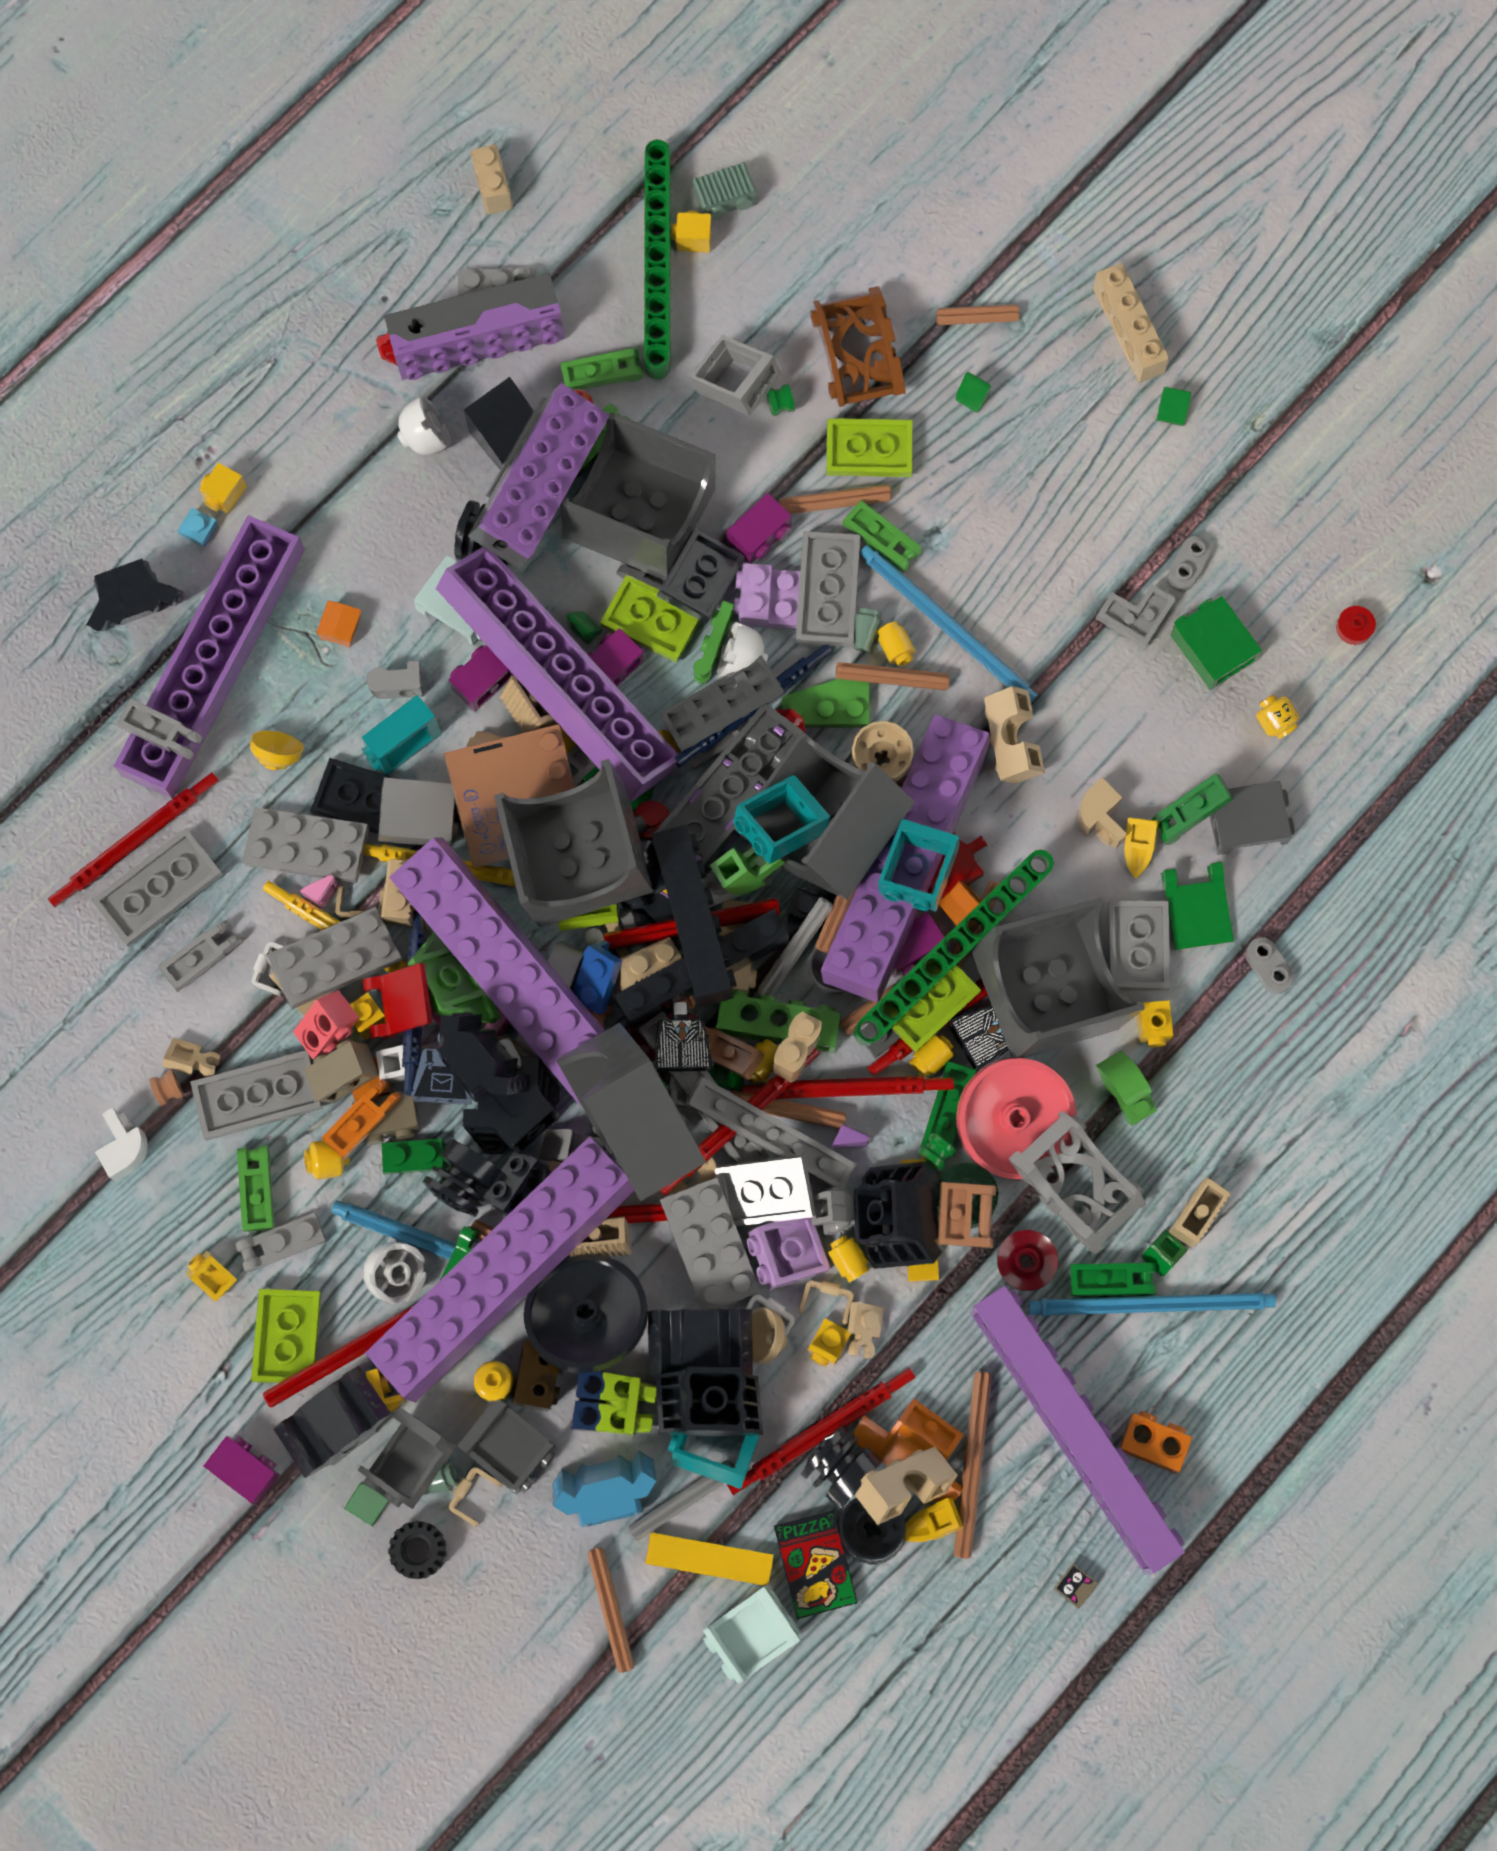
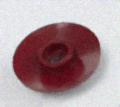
M1020 1230L1009 1235L1000 1245L997 1253V1267L1004 1281L1011 1287L1021 1291H1035L1043 1288L1053 1279L1058 1268V1254L1051 1240L1044 1234L1034 1230ZM1027 1256L1031 1258L1032 1265L1024 1267L1021 1264L1022 1257Z

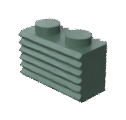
M745 162L693 179V192L701 213L711 214L712 219L721 218L727 211L736 208L738 210L748 209L756 202V189Z

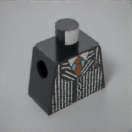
M671 1003V1020H660L657 1026L652 1063L656 1072L710 1071L713 1067L703 1019H689L688 1003Z
M992 1006L950 1020L949 1028L972 1069L976 1070V1073L1009 1051Z

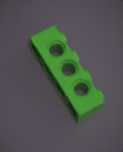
M732 990L734 999L720 1003L716 1029L725 1034L757 1041L769 1039L775 1044H781L783 1040L788 1038L791 1022L803 1011L822 1021L816 1049L818 1051L835 1053L841 1012H835L836 1008L832 1006L818 1005V1008L806 1007V1003L801 1001L789 1000L788 1004L776 1002V998L766 995H760L759 999L747 997L745 992ZM747 1009H752L757 1012L758 1017L754 1021L747 1022L742 1019L741 1014ZM782 1014L788 1021L785 1025L778 1027L773 1025L770 1020L774 1015Z

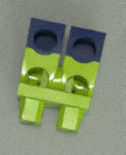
M598 1371L579 1373L576 1399L603 1401L605 1404L575 1400L571 1429L573 1431H590L634 1436V1432H651L653 1415L637 1413L638 1401L655 1403L656 1386L641 1382V1378Z

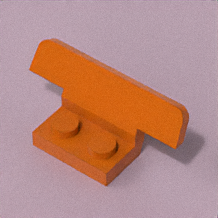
M914 1398L889 1433L865 1415L853 1433V1436L858 1437L856 1444L863 1449L869 1447L883 1460L882 1463L886 1466L895 1460L901 1462L907 1459L917 1450L925 1451L934 1446L947 1461L964 1436L963 1433ZM954 1481L946 1494L933 1500L939 1502L946 1498H953V1501H955L962 1493L963 1486Z

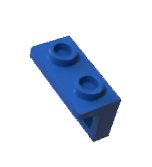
M606 940L588 945L582 956L583 962L580 971L574 980L573 993L584 1006L596 1014L606 1011L623 961L608 952L610 943Z

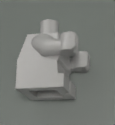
M837 1187L821 1188L820 1193L812 1194L816 1212L812 1217V1225H823L824 1235H835V1233L847 1228L852 1220H855L854 1195Z

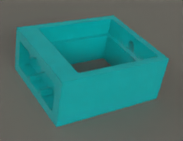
M417 694L361 737L365 745L362 751L376 772L381 769L385 775H389L441 736L442 733L435 715Z
M792 775L738 804L733 823L736 830L741 835H744L752 844L756 854L762 856L768 864H771L820 837L828 826L830 815L798 778ZM785 802L805 826L774 842L754 818Z
M901 819L878 881L879 894H882L885 899L892 902H899L901 900L911 903L914 908L921 911H928V909L936 911L959 850V836ZM905 843L946 855L932 894L891 882Z
M673 1435L668 1451L673 1453L670 1464L741 1489L760 1435H740L745 1437L734 1468L684 1451L689 1435Z

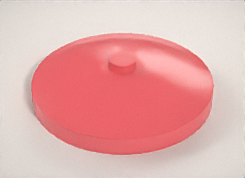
M1012 1057L1000 1059L980 1069L965 1086L957 1107V1131L966 1153L982 1169L1002 1178L1023 1179L1009 1158L1016 1151L1022 1153L1060 1118L1058 1114L1062 1110L1070 1117L1073 1115L1077 1116L1076 1104L1067 1083L1049 1066L1027 1058ZM1069 1131L1053 1145L1057 1154L1061 1153L1059 1150L1061 1139H1064L1066 1146L1071 1145L1072 1136ZM1048 1151L1044 1153L1039 1159L1049 1156Z

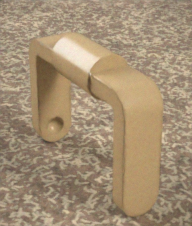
M339 885L335 909L338 918L349 919L365 912L342 911L344 885ZM381 888L378 909L380 916L382 913L385 888Z
M813 1280L808 1281L799 1313L803 1314L810 1287L837 1297L838 1295L848 1297V1302L841 1325L846 1326L851 1302L853 1301V1293L840 1288V1284L825 1280L822 1283Z
M472 1468L466 1478H461L453 1491L455 1496L449 1504L451 1512L475 1527L479 1525L477 1521L456 1509L459 1501L464 1499L473 1483L471 1482L475 1475L478 1473L501 1488L503 1486V1483L479 1468Z

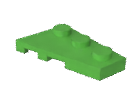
M842 679L832 680L782 696V709L790 708L799 713L805 721V728H863L869 725V682Z

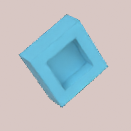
M191 508L178 529V533L180 536L205 547L218 526V522L216 519Z

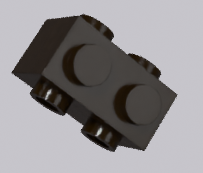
M525 1341L522 1344L511 1405L547 1412L551 1409V1405H557L560 1387L555 1386L557 1374L562 1375L563 1370L547 1362L546 1366L540 1364L539 1354L535 1351L530 1341ZM533 1388H537L540 1391V1396H536L533 1393Z

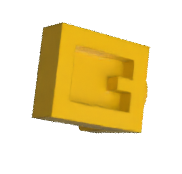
M205 1251L203 1255L198 1253L187 1265L189 1268L186 1271L187 1276L215 1302L237 1281L208 1251Z
M824 1318L812 1343L808 1347L807 1352L812 1354L810 1359L823 1367H827L828 1363L835 1366L851 1333H847L848 1330Z
M378 1368L366 1371L367 1379L390 1413L397 1411L401 1407L400 1404L407 1403V1399L401 1395L387 1398V1393L391 1392L390 1382L382 1375Z

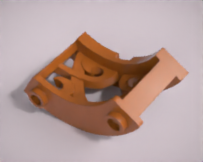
M879 286L868 288L869 294L823 304H820L819 300L813 301L815 310L810 311L813 328L818 327L829 365L832 382H828L830 398L836 399L839 407L892 394L895 396L906 394L900 358L896 357V349L891 347V342H895V335L891 320L887 317L886 303ZM833 318H836V319H837V320H835V321H830V320H828V319H833ZM867 321L874 322L872 326L864 325ZM853 325L865 335L880 337L879 340L873 342L868 347L864 362L856 359L840 346L844 336ZM829 330L835 331L832 339L830 337ZM880 353L883 359L877 361L874 358V366H871L870 360L872 355ZM836 358L844 364L839 368V370L837 367ZM859 374L864 376V390L845 393L843 388V379L845 377L852 378L853 388L858 382ZM870 379L889 383L888 385L869 389Z

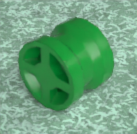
M788 383L783 384L779 389L771 388L766 394L772 416H777L781 411L785 410L788 412L795 411L794 399Z
M932 1133L929 1137V1143L926 1147H921L917 1153L924 1160L930 1161L935 1168L942 1171L945 1167V1160L948 1157H952L956 1150L943 1138Z

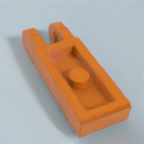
M384 1079L378 1081L366 1095L363 1094L322 1136L321 1139L342 1159L345 1160L401 1100L402 1096L398 1092H394L380 1107L372 1102L386 1090L388 1083Z

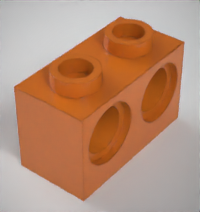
M1140 1411L1138 1415L1134 1413L1130 1415L1118 1447L1127 1455L1171 1473H1180L1192 1440L1191 1436L1185 1434L1187 1429L1173 1423H1169L1168 1427L1156 1422V1416ZM1137 1426L1144 1427L1148 1431L1149 1438L1144 1444L1137 1442L1133 1436L1134 1429ZM1166 1438L1175 1440L1178 1445V1451L1173 1456L1168 1455L1163 1450V1442Z

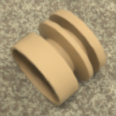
M887 721L872 722L863 727L854 738L851 751V765L866 771L869 762L877 765V761L880 762L884 758L887 762L878 767L901 788L913 763L914 750L912 740L906 730L895 723Z

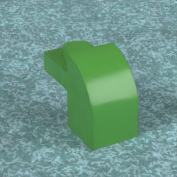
M753 847L744 854L732 848L713 862L710 867L725 890L734 895H741L765 885L764 878L782 866L785 861L783 858H780L768 864L762 856L756 854Z
M1123 1051L1117 1052L1096 1065L1105 1088L1116 1097L1126 1121L1131 1126L1157 1111L1150 1095L1152 1090L1137 1065Z

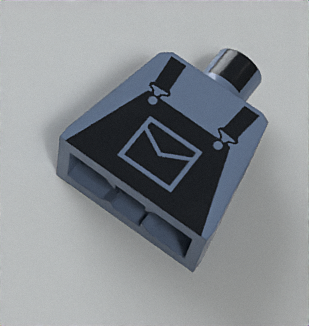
M441 1033L438 1034L437 1048L446 1042ZM423 1049L413 1085L414 1092L411 1094L413 1101L472 1105V1098L443 1064L437 1050Z

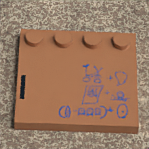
M559 724L443 753L473 868L509 859L494 795L504 793L513 798L531 799L551 796L575 788Z

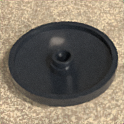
M595 1254L577 1255L564 1259L528 1293L524 1305L525 1330L535 1351L552 1366L574 1373L600 1371L623 1360L640 1342L648 1320L647 1299L636 1275L621 1262L610 1257Z

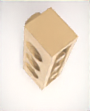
M1120 263L1097 272L1093 290L1138 382L1141 383L1164 374L1169 357L1123 264Z

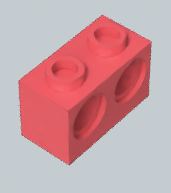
M337 990L316 999L293 1033L314 1060L318 1056L335 1051L337 1049L336 1046L353 1033L352 1027L359 1017L341 992Z

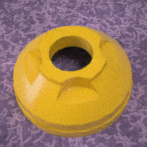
M257 731L252 734L250 739L251 752L258 759L259 763L270 770L286 769L288 766L295 764L301 759L304 750L303 744L298 739L278 731Z

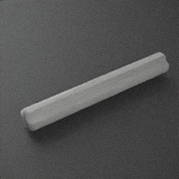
M823 897L818 899L758 987L757 992L759 995L773 997L833 909V904Z
M731 1460L723 1463L729 1467H735ZM703 1476L629 1525L628 1528L635 1540H640L724 1483Z

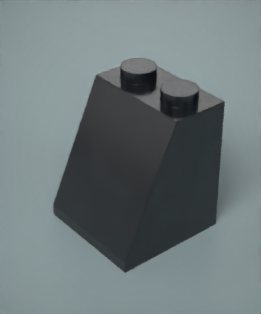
M510 377L464 409L469 433L500 470L534 412Z

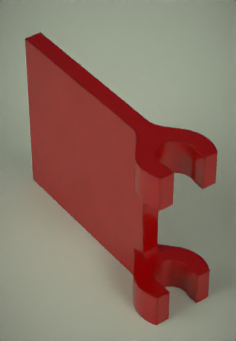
M418 963L382 976L363 979L364 992L377 990V992L382 993L385 1016L384 1024L369 1027L370 1039L383 1037V1039L391 1038L395 1034L432 1023L425 963Z

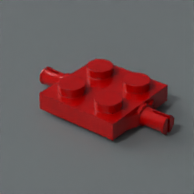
M981 835L969 844L959 839V850L941 899L949 894L958 882L969 886L984 876L983 870L974 858L976 852L987 847V843ZM943 855L927 892L929 894L933 892L946 855Z

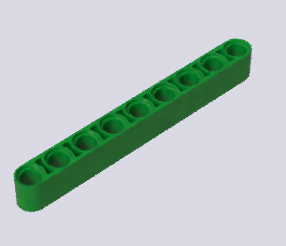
M659 139L648 142L645 147L644 359L646 373L653 379H663L669 374L671 368V162L668 144ZM662 156L661 159H654L653 157ZM654 181H662V182H663V183L658 184V185H657V184H653ZM654 206H662V207H663L662 209H659V210L653 209ZM655 231L663 232L661 235L652 234ZM656 256L663 257V259L659 261L652 260V258ZM654 282H662V283H663V285L658 286V287L653 286L652 284H653ZM656 307H660L663 309L661 312L651 311ZM655 333L663 334L661 338L652 337ZM654 359L663 360L661 364L651 363Z
M1035 850L1021 862L859 1020L853 1031L855 1040L863 1046H871L883 1037L1052 871L1054 860L1051 854L1045 850ZM1033 859L1041 860L1045 865V871H1035L1032 868L1031 861ZM1011 880H1020L1024 885V892L1018 893L1013 891L1010 886ZM998 900L1001 902L1003 912L994 913L991 911L989 901ZM971 920L978 921L982 926V933H972L968 929V922ZM956 941L959 943L961 953L958 955L951 954L947 950V942ZM929 961L937 963L940 968L939 975L933 976L927 973L925 964ZM906 982H913L917 985L919 989L917 996L912 997L905 993L904 984ZM883 1004H894L898 1011L897 1016L887 1017L882 1010ZM868 1023L874 1026L876 1029V1036L869 1039L862 1035L861 1026Z

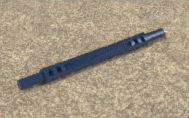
M823 645L807 658L802 657L778 675L776 679L783 691L786 692L810 674L814 666L832 654L831 647ZM759 708L752 711L746 717L727 725L723 730L699 741L697 745L680 752L674 757L677 761L675 765L680 768L700 752L705 753L750 719Z
M416 909L414 911L413 929L409 935L408 962L427 941L428 933L425 930V920ZM422 1026L404 1032L402 1067L405 1068L403 1093L407 1096H411L412 1092H414L413 1085L421 1059Z

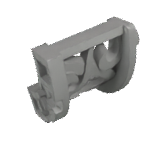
M1062 1110L1058 1114L1060 1118L1026 1150L1022 1153L1016 1151L1009 1160L1026 1184H1030L1039 1193L1037 1197L1054 1216L1058 1213L1061 1220L1068 1225V1230L1095 1255L1103 1248L1102 1243L1140 1207L1143 1208L1147 1204L1141 1195L1144 1192L1141 1186L1133 1179L1128 1181L1104 1157L1084 1130L1087 1127L1083 1121L1076 1115L1070 1117ZM1069 1131L1072 1136L1071 1145L1066 1146L1064 1139H1061L1059 1143L1061 1153L1057 1154L1053 1145ZM1080 1146L1088 1155L1077 1153ZM1048 1151L1049 1156L1039 1159L1044 1153ZM1074 1163L1091 1168L1093 1180L1092 1199L1078 1194L1069 1195L1062 1199L1058 1196L1064 1184V1170L1061 1164ZM1054 1165L1057 1180L1054 1183H1049L1046 1177L1048 1173H1054L1050 1167ZM1104 1173H1105L1113 1182H1108V1183L1105 1184V1181H1104ZM1119 1190L1129 1200L1116 1213H1113L1104 1207V1201L1112 1204L1119 1203L1120 1201H1116L1112 1197L1113 1191ZM1076 1201H1082L1090 1205V1209L1082 1206V1212L1077 1214L1073 1209V1205ZM1101 1214L1110 1217L1099 1229H1097L1094 1232L1100 1220Z

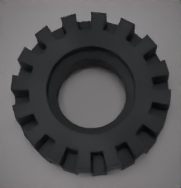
M420 1521L406 1523L402 1525L403 1527L397 1529L394 1532V1537L389 1541L391 1544L390 1549H388V1554L391 1558L390 1563L396 1568L395 1570L404 1575V1577L412 1579H424L437 1573V1570L443 1566L444 1558L447 1556V1544L441 1531L432 1524ZM414 1538H423L427 1541L430 1548L428 1557L420 1563L410 1561L406 1555V1546Z

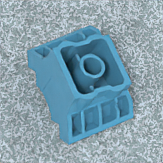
M639 1450L632 1462L618 1454L615 1460L590 1466L582 1463L574 1476L561 1468L552 1483L553 1506L566 1515L577 1513L580 1526L582 1527L642 1514L643 1509L640 1498L647 1497L657 1482L654 1459Z

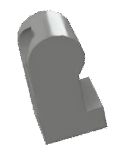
M419 660L407 661L408 669L389 671L380 667L372 669L366 679L372 695L378 699L415 697L417 694L419 697L423 696L422 668Z

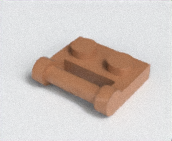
M941 1183L938 1245L993 1248V1239L990 1237L993 1196H996V1186ZM973 1194L980 1195L978 1237H970Z

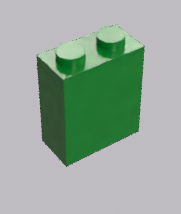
M1223 596L1214 601L1212 598L1207 599L1198 606V611L1192 615L1186 613L1180 616L1174 622L1170 635L1210 690L1256 662L1262 653V649Z

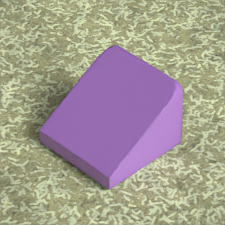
M841 1125L833 1142L832 1149L866 1147L869 1137L847 1125Z

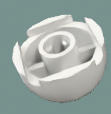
M423 396L415 399L405 406L399 415L398 425L400 432L397 435L405 448L410 447L414 452L421 455H433L450 446L451 437L446 424L444 423L441 426L437 419L440 415L438 410L426 397Z
M735 622L727 634V637H730L726 646H722L716 671L720 678L751 665L761 655L767 663L768 654L764 653L765 644L762 636L749 626Z
M386 1242L377 1246L368 1255L364 1264L363 1278L366 1288L373 1296L390 1304H398L403 1301L408 1302L414 1299L422 1290L426 1280V1272H423L424 1266L422 1262L425 1263L423 1255L417 1248L402 1242Z

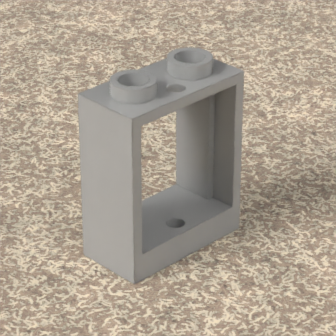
M721 335L689 378L699 395L750 416L782 375V372L774 356ZM732 359L753 368L735 392L714 384Z

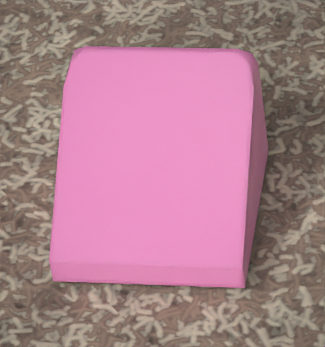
M329 875L302 888L300 892L304 898L318 907L324 908L338 888V883L332 875Z

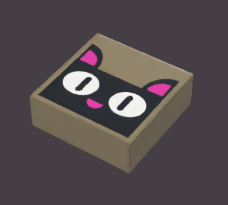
M1072 1563L1053 1589L1079 1609L1098 1583Z

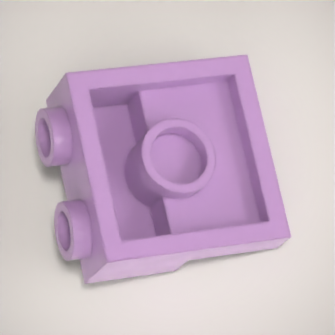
M743 563V571H737L736 588L741 589V598H735L734 615L739 616V623L752 627L796 629L800 571L773 570L772 565Z
M812 1217L776 1221L756 1227L748 1233L750 1237L747 1239L748 1251L752 1256L756 1255L760 1266L757 1268V1277L762 1285L766 1284L768 1291L830 1270L815 1225H812Z

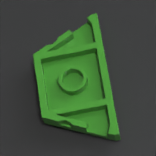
M433 932L408 962V966L425 963L429 1000L436 1015L472 1012L474 1014H482V1022L496 1023L501 1018V1015L493 1001L438 935Z

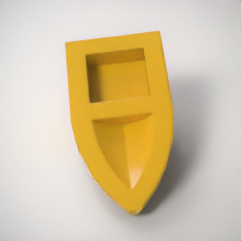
M1128 817L1124 855L1127 867L1134 878L1139 877L1151 861L1153 851L1156 848L1159 824L1157 820Z
M946 1498L913 1515L905 1524L906 1534L904 1540L910 1542L938 1540L964 1528L953 1498Z

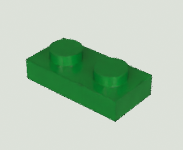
M430 1139L382 1143L383 1174L429 1172L432 1166L444 1169V1160L440 1156L444 1150L443 1140Z

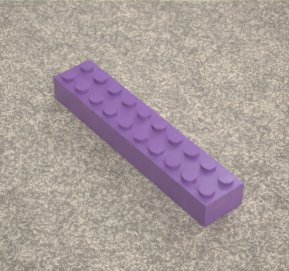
M250 515L247 516L146 706L181 722L184 727L197 732L203 737V740L198 744L191 742L181 734L179 735L176 743L191 749L194 753L192 759H187L172 750L169 752L131 733L114 764L115 769L122 777L171 799L175 797L305 551L300 537Z
M482 547L445 570L436 590L599 769H601L600 761L610 759L627 787L630 802L669 776L676 766L677 761L674 757L678 753L496 554Z
M934 714L901 788L915 801L904 817L905 820L953 834L989 752V732ZM898 827L860 881L821 968L823 983L877 1003L884 993L919 912L911 903L901 900L899 902H892L885 899L882 894H879L878 881ZM905 843L891 882L927 893L943 854Z
M443 837L432 838L389 878L581 1106L556 1060L605 1031L604 1028Z
M589 1136L365 1353L403 1398L416 1403L634 1192L623 1169Z
M1004 1285L974 1305L970 1314L1145 1575L1155 1574L1185 1553L1181 1547L1185 1544L1182 1537L1175 1528L1171 1530L1168 1528L1163 1520L1166 1514L1157 1501L1151 1502L1145 1494L1148 1488L1143 1479L1138 1474L1133 1475L1127 1467L1130 1463L1128 1457L1120 1447L1114 1448L1108 1439L1112 1435L1102 1420L1099 1422L1095 1420L1091 1414V1411L1094 1410L1092 1404L1084 1394L1079 1396L1073 1387L1076 1381L1066 1367L1060 1368L1055 1360L1058 1354L1049 1341L1044 1343L1037 1333L1040 1331V1328L1031 1315L1026 1317L1020 1306L1023 1303L1014 1289L1008 1291Z

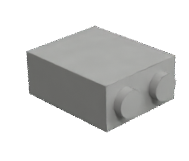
M384 777L378 841L425 845L432 838L443 837L450 845L451 839H457L458 822L453 821V810L458 811L451 783Z

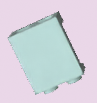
M446 555L415 597L414 603L417 611L425 616L428 613L464 635L468 643L474 645L478 639L480 641L482 639L436 590L445 570L457 563L456 560Z
M769 1584L703 1630L706 1635L703 1638L706 1646L713 1654L718 1653L724 1662L721 1664L724 1673L731 1681L735 1679L738 1684L804 1638Z

